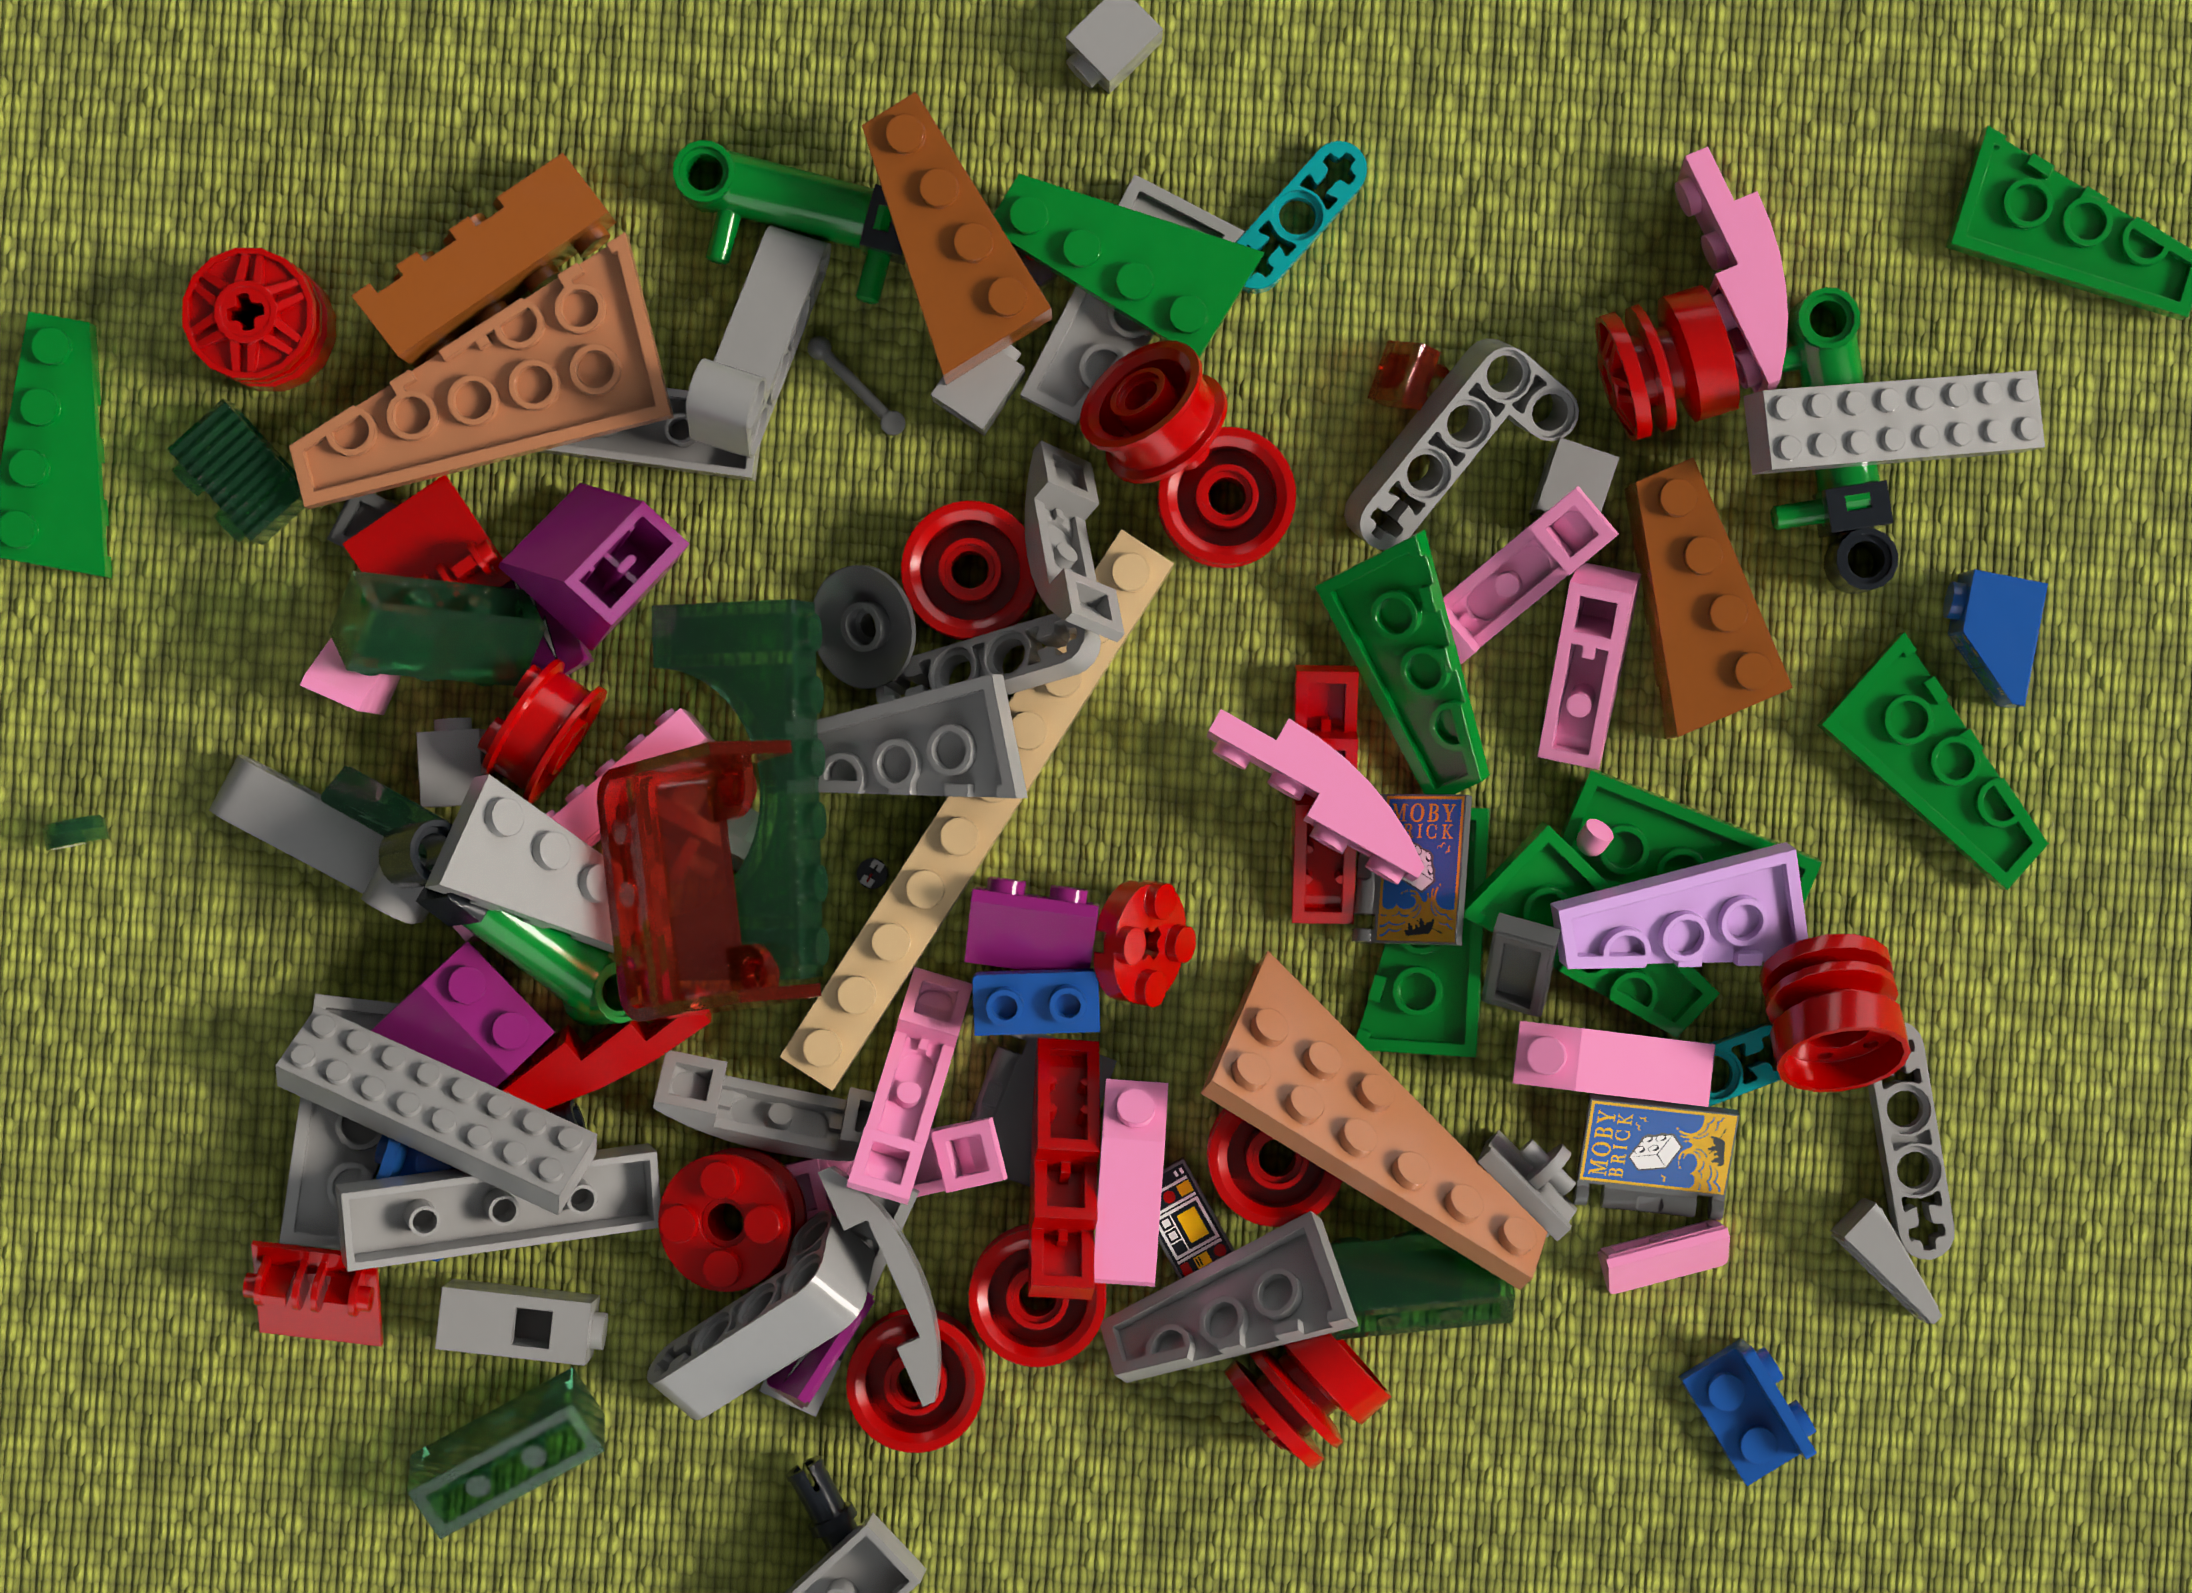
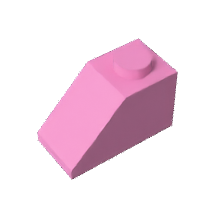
M367 615L363 625L344 619L305 673L300 686L356 711L384 715L414 647L398 641L401 633L400 628L395 630L391 624L373 616Z

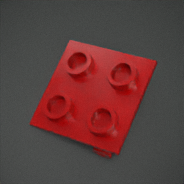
M447 475L441 476L342 543L385 606L382 612L395 630L400 628L412 647L512 580L498 567L503 557Z
M252 1241L251 1251L254 1273L247 1272L244 1278L243 1297L252 1298L254 1304L257 1305L260 1333L382 1347L383 1331L378 1267L348 1272L342 1263L341 1250Z

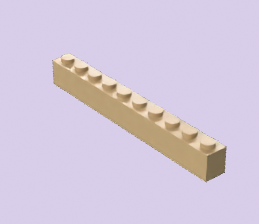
M1122 529L1095 569L1097 582L1116 590L1124 629L1123 637L1118 642L1099 635L1101 640L1100 652L1095 662L1087 670L1078 675L1016 692L1009 702L1027 792L1173 568V562ZM1074 633L1070 634V641L1076 639ZM1067 645L1065 647L1058 648V650L1062 653L1067 652ZM948 796L787 1044L780 1058L831 1091L838 1086L1024 798Z

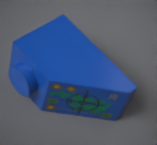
M1974 569L1960 573L1958 581H1952L1946 591L1943 616L1950 619L1948 636L1996 706L2004 708L2023 707L2026 703L2048 583Z

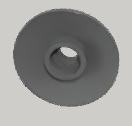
M852 565L832 573L818 589L812 605L811 630L817 652L829 671L842 682L860 689L881 687L897 679L908 666L916 642V624L913 610L900 585L890 575L878 568L868 565ZM873 619L875 621L876 630L873 626Z

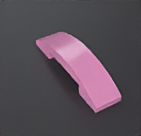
M1579 486L1564 496L1443 597L1460 664L1470 658L1481 646L1619 534Z
M914 967L846 1187L908 1205L973 984Z
M993 1117L931 1128L913 1186L914 1189L920 1191L917 1197L946 1191V1193L1003 1181L1008 1178ZM805 1158L784 1164L793 1174L802 1190L806 1203L807 1221L815 1214L825 1210H829L837 1217L818 1172L836 1166L850 1175L854 1161Z

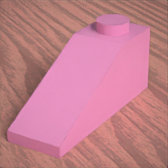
M1584 563L1573 574L1568 588L1538 757L1599 770L1630 636L1641 579L1640 573Z
M1520 1021L1513 1083L1709 1107L1716 1045Z
M1106 1079L1097 1194L1098 1220L1094 1239L1095 1283L1155 1287L1168 1083Z

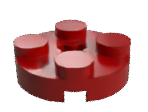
M1130 880L1120 884L1111 893L1101 910L1096 931L1106 932L1104 939V953L1094 951L1095 974L1102 990L1110 998L1148 1007H1157L1162 1003L1166 992L1173 984L1179 972L1181 963H1186L1192 958L1196 947L1195 931L1192 927L1186 926L1182 902L1171 884L1151 880H1143L1142 882Z

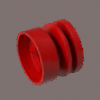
M233 248L211 257L192 276L182 299V327L191 349L209 368L257 391L285 392L309 382L326 365L336 342V315L327 293L306 272L297 268L286 258L263 248ZM251 304H255L264 310V315L254 318L255 328L253 329L242 323V318L251 315Z
M1703 285L1659 298L1657 328H1654L1649 316L1639 304L1625 309V326L1615 311L1596 318L1597 362L1601 381L1612 409L1617 413L1621 425L1631 441L1652 436V418L1661 432L1675 429L1677 421L1676 399L1678 398L1694 422L1739 409V378L1731 344L1719 310L1709 291Z
M1825 934L1803 939L1784 947L1764 962L1759 978L1765 996V1010L1770 1022L1773 1024L1770 1036L1776 1068L1782 1081L1794 1088L1812 1092H1842L1874 1084L1890 1077L1905 1065L1911 1050L1900 1005L1895 1002L1899 994L1893 976L1892 961L1886 946L1874 938L1856 934Z
M1337 1332L1284 1344L1283 1347L1286 1352L1279 1359L1266 1349L1249 1353L1263 1372L1258 1378L1237 1360L1224 1370L1225 1375L1235 1387L1242 1407L1258 1427L1280 1449H1284L1298 1457L1311 1469L1316 1468L1325 1459L1320 1449L1309 1436L1314 1429L1335 1448L1343 1443L1337 1427L1329 1417L1330 1414L1338 1408L1349 1418L1362 1425L1392 1397L1376 1375Z

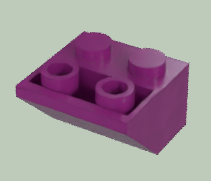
M579 483L500 562L498 567L589 650L593 651L668 573L690 543L644 501Z
M992 876L988 877L986 888L976 886L972 889L964 962L1019 970L1090 968L1099 903L1087 902V889L1051 885L1049 896L1025 893L1026 881Z

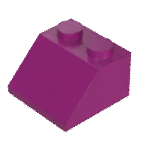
M468 941L453 952L371 1029V1031L495 1088L555 1032Z

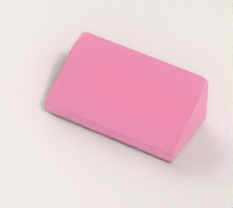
M1710 1219L1600 1248V1251L1597 1253L1607 1290L1610 1294H1617L1723 1266L1729 1258L1730 1235L1726 1226Z

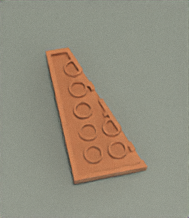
M622 233L608 242L607 247L580 264L575 263L559 273L557 279L527 298H520L439 350V354L414 370H407L390 381L389 386L357 406L352 405L289 445L304 507L313 509L674 418L627 233Z
M1267 951L1254 968L1201 1094L1521 1290L1533 1279L1548 1232Z

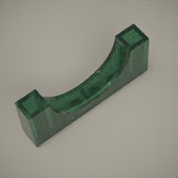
M786 599L652 605L653 668L676 670L694 676L717 691L729 703L738 715L750 738L756 756L760 780V809L754 839L742 866L734 878L717 896L698 909L679 916L662 918V923L659 927L660 981L801 980L824 976L823 965L827 963L829 958L830 941L826 929L822 928V902L825 901L828 893V875L825 867L821 865L820 839L826 833L827 815L824 805L819 802L818 780L825 768V750L822 741L818 739L817 714L821 712L823 707L824 690L821 679L816 676V651L819 650L822 643V624L819 616L815 613L814 602Z

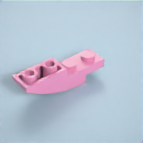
M1706 147L1685 156L1678 181L1675 183L1676 196L1684 213L1688 217L1695 215L1704 233L1701 237V244L1709 265L1715 271L1722 270L1715 274L1709 293L1719 310L1730 344L1735 352L1733 355L1739 383L1744 389L1752 387L1754 393L1762 390H1774L1781 379L1788 328L1786 282L1780 251L1770 219L1758 191L1734 200L1709 148Z
M1222 709L1219 711L1207 734V738L1217 743L1212 752L1240 769L1245 770L1249 762L1271 773L1267 783L1295 800L1300 801L1304 793L1315 798L1303 820L1314 826L1310 834L1313 839L1341 854L1344 853L1347 846H1350L1369 857L1365 865L1368 870L1396 885L1399 884L1402 877L1412 882L1419 878L1424 865L1410 836L1392 808L1374 786L1345 757L1321 738L1291 719L1287 720L1280 735L1275 740Z

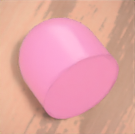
M1589 819L1578 833L1576 842L1583 854L1598 856L1605 851L1613 840L1614 835L1605 823L1597 819Z

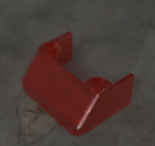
M791 740L706 742L609 769L602 776L597 789V809L618 991L621 1005L625 1013L632 1020L638 1022L759 1008L822 996L820 983L779 986V968L770 951L760 944L742 945L727 821L742 818L752 806L757 792V783L752 763L792 753Z

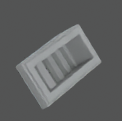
M1862 1198L1830 1230L1833 1233L1831 1236L1915 1318L1934 1325L1942 1317V1314L1882 1208L1878 1207L1876 1202Z

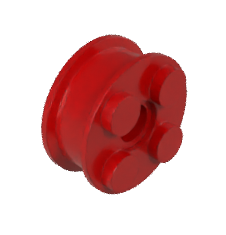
M1169 340L1147 344L1128 353L1099 377L1084 400L1080 413L1081 432L1092 446L1106 451V460L1109 468L1118 478L1125 482L1134 484L1156 482L1170 477L1181 470H1191L1198 467L1208 457L1210 445L1224 424L1228 406L1226 393L1214 378L1202 374L1200 358L1187 344Z
M1222 427L1210 445L1208 457L1201 465L1191 470H1181L1170 477L1160 480L1157 496L1159 518L1169 540L1181 553L1193 561L1213 568H1236L1251 564L1264 557L1278 544L1292 521L1296 506V486L1293 473L1279 449L1263 436L1243 428ZM1220 482H1231L1237 485L1244 496L1243 507L1238 512L1229 515L1217 512L1209 502L1208 495L1210 489Z
M959 501L942 506L927 515L915 527L905 545L901 562V577L905 594L919 617L933 630L942 635L964 641L1017 625L1027 614L1034 602L1037 588L1031 575L1027 557L1025 527L1013 515L998 506L981 501ZM978 555L987 562L989 573L982 585L976 588H964L955 582L953 569L956 562L963 556Z
M558 658L549 663L543 670L533 664L526 671L513 693V696L519 699L506 720L497 717L490 724L477 746L479 750L486 754L481 766V773L483 775L490 774L491 776L496 772L525 790L523 799L530 804H533L545 793L570 761L593 725L607 694V690L601 686L590 691L564 674L565 663Z
M1223 1108L1210 1130L1207 1143V1163L1218 1194L1231 1210L1255 1224L1281 1227L1309 1211L1317 1215L1330 1204L1339 1191L1342 1180L1293 1151L1292 1162L1286 1169L1279 1172H1271L1264 1169L1259 1163V1152L1265 1143L1274 1138Z
M748 1147L723 1149L687 1164L672 1178L666 1187L658 1214L661 1242L675 1268L691 1282L703 1288L720 1292L744 1290L784 1269L787 1264L792 1241L799 1229L807 1222L805 1199L793 1174L775 1157L766 1152ZM726 1204L735 1206L742 1214L743 1229L740 1234L730 1230L724 1221L723 1212Z
M1029 1223L1015 1226L993 1239L983 1250L976 1262L968 1294L972 1322L985 1344L1000 1357L1012 1363L1028 1367H1047L1063 1363L1084 1350L1100 1329L1106 1310V1283H1095L1091 1300L1055 1298L1049 1307L1042 1310H1034L1027 1307L1021 1300L1020 1290L1028 1282Z
M907 1308L891 1312L873 1323L859 1340L851 1357L847 1370L846 1390L852 1413L859 1425L870 1437L893 1450L907 1453H923L945 1447L959 1438L969 1428L980 1409L986 1382L985 1361L980 1346L964 1324L940 1310H936L941 1341V1378L939 1393L935 1402L923 1407L918 1395L907 1392L899 1380V1373L905 1366L897 1347L900 1343L919 1335Z

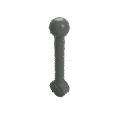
M813 337L807 346L809 355L816 360H823L881 419V427L886 434L890 436L901 434L906 425L903 415L898 411H889L831 351V343L826 337Z

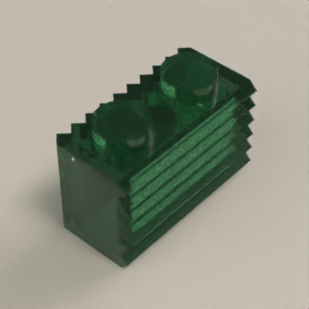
M223 398L167 448L179 462L172 468L177 478L196 496H199L204 491L209 494L211 499L220 507L214 514L215 519L238 542L247 537L252 542L264 545L281 528L286 526L291 519L295 518L300 511L306 508L303 504L295 470L234 403Z

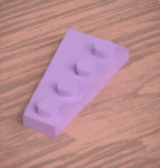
M1787 842L1550 903L1554 928L1561 929L1557 945L1559 961L1567 969L1645 968L1647 964L1674 963L1677 967H1702V963L1733 962L1737 966H1762V962H1766L1778 950L1800 940L1808 939L1797 852Z

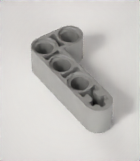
M773 225L767 228L714 361L706 358L701 359L691 380L686 400V415L691 440L747 458L754 457L824 281L831 255L830 243Z
M1486 338L1477 341L1465 352L1352 492L1345 504L1344 516L1347 526L1355 535L1378 550H1385L1405 540L1414 533L1506 418L1517 427L1542 440L1556 441L1560 437L1564 438L1578 421L1579 408L1576 398L1566 387L1523 351L1498 339ZM1505 355L1508 361V371L1504 379L1497 384L1489 385L1487 371L1491 362ZM1550 394L1553 406L1549 416L1543 421L1535 423L1532 412L1536 401L1542 396ZM1466 405L1469 417L1465 427L1459 432L1449 434L1447 420L1450 413L1455 408ZM1427 454L1430 463L1426 475L1418 481L1409 482L1407 471L1411 461L1417 456ZM1393 485L1408 495L1404 501H1401L1399 497L1389 491ZM1377 508L1381 509L1387 516L1385 523L1381 526L1377 525L1371 518L1373 511Z
M240 754L237 756L209 811L226 822L363 893L361 899L379 911L409 924L425 921L429 911L416 902L424 887L400 888L392 884L384 876L379 864V847L386 834L359 819L363 818L381 827L380 825L258 761ZM419 847V858L421 863L425 866L427 862V852L425 849Z
M829 1210L815 1214L795 1235L784 1270L664 1347L652 1362L647 1373V1380L692 1420L705 1418L847 1328L857 1318L864 1306L874 1262V1251L850 1229L844 1231L839 1219Z

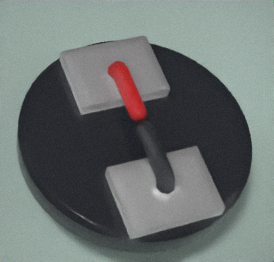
M876 858L864 860L857 869L859 882L869 889L881 887L888 877L886 865Z

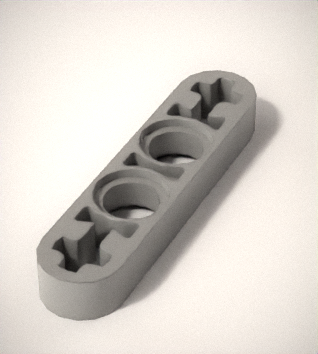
M1053 613L912 656L908 666L897 679L887 685L876 688L877 702L883 703L901 698L903 694L906 697L930 690L927 687L936 689L949 685L953 670L959 664L970 661L971 673L968 680L989 674H1003L1007 695L1078 675L1095 662L1100 652V636L1069 623ZM1074 633L1076 639L1070 641V634ZM1024 645L1025 656L1022 664L1015 671L1004 674L1002 667L1006 654L1012 648ZM1067 645V652L1062 653L1058 650V648L1065 647ZM913 681L919 686L910 688V682Z
M1905 1022L1911 1053L1905 1065L1899 1071L1903 1073L1913 1071L1914 1081L1892 1080L1882 1085L1881 1080L1869 1085L1868 1090L1891 1226L1908 1254L1919 1259L1932 1260L1942 1256L1950 1249L1954 1240L1955 1227L1924 1043L1920 1033L1912 1025ZM1909 1091L1917 1098L1919 1112L1916 1119L1910 1124L1897 1126L1888 1117V1101L1897 1092ZM1920 1152L1927 1158L1929 1174L1920 1185L1914 1187L1905 1186L1897 1175V1165L1905 1154ZM1934 1193L1935 1201L1933 1203L1921 1202L1925 1219L1938 1224V1232L1929 1234V1245L1923 1246L1920 1240L1909 1237V1229L1917 1227L1919 1223L1917 1207L1910 1203L1903 1206L1902 1197L1924 1198Z

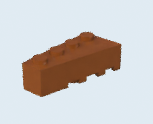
M914 92L864 123L862 128L945 383L948 385L1052 319V308L920 97Z
M561 153L496 197L493 206L498 212L489 218H486L483 213H478L471 217H466L450 228L448 235L443 241L446 247L436 254L434 251H429L420 255L416 251L396 265L398 273L394 277L393 283L377 293L369 283L351 295L398 357L414 368H417L439 354L440 349L508 307L527 291L533 294L557 279V275L561 273L558 267L578 253L581 258L586 257L608 241L611 235L607 230L617 222L564 153Z
M1694 457L1639 480L1625 488L1636 563L1641 574L1646 624L1649 625L1655 660L1653 667L1656 685L1659 687L1664 715L1662 722L1665 739L1680 737L1793 688Z

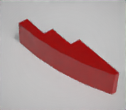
M1295 665L1294 722L1321 738L1357 769L1359 679L1357 666ZM1304 793L1300 801L1292 798L1291 921L1292 923L1354 924L1356 850L1347 846L1344 853L1341 854L1313 839L1310 834L1314 826L1303 820L1315 798Z
M696 986L649 1024L641 1015L632 1021L630 1020L628 1023L608 1024L585 1043L568 1024L541 1045L496 1088L544 1110L596 1091L660 1058L711 1023L712 1004Z
M1053 1038L1037 1039L1030 1170L1028 1297L1091 1300L1095 1289L1094 1230L1098 1220L1097 1162L1101 1152L1099 1041Z

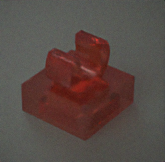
M1388 340L1367 398L1385 407L1420 411L1429 398L1426 394L1432 378L1444 379L1450 371L1444 365L1438 363L1440 351L1423 343Z

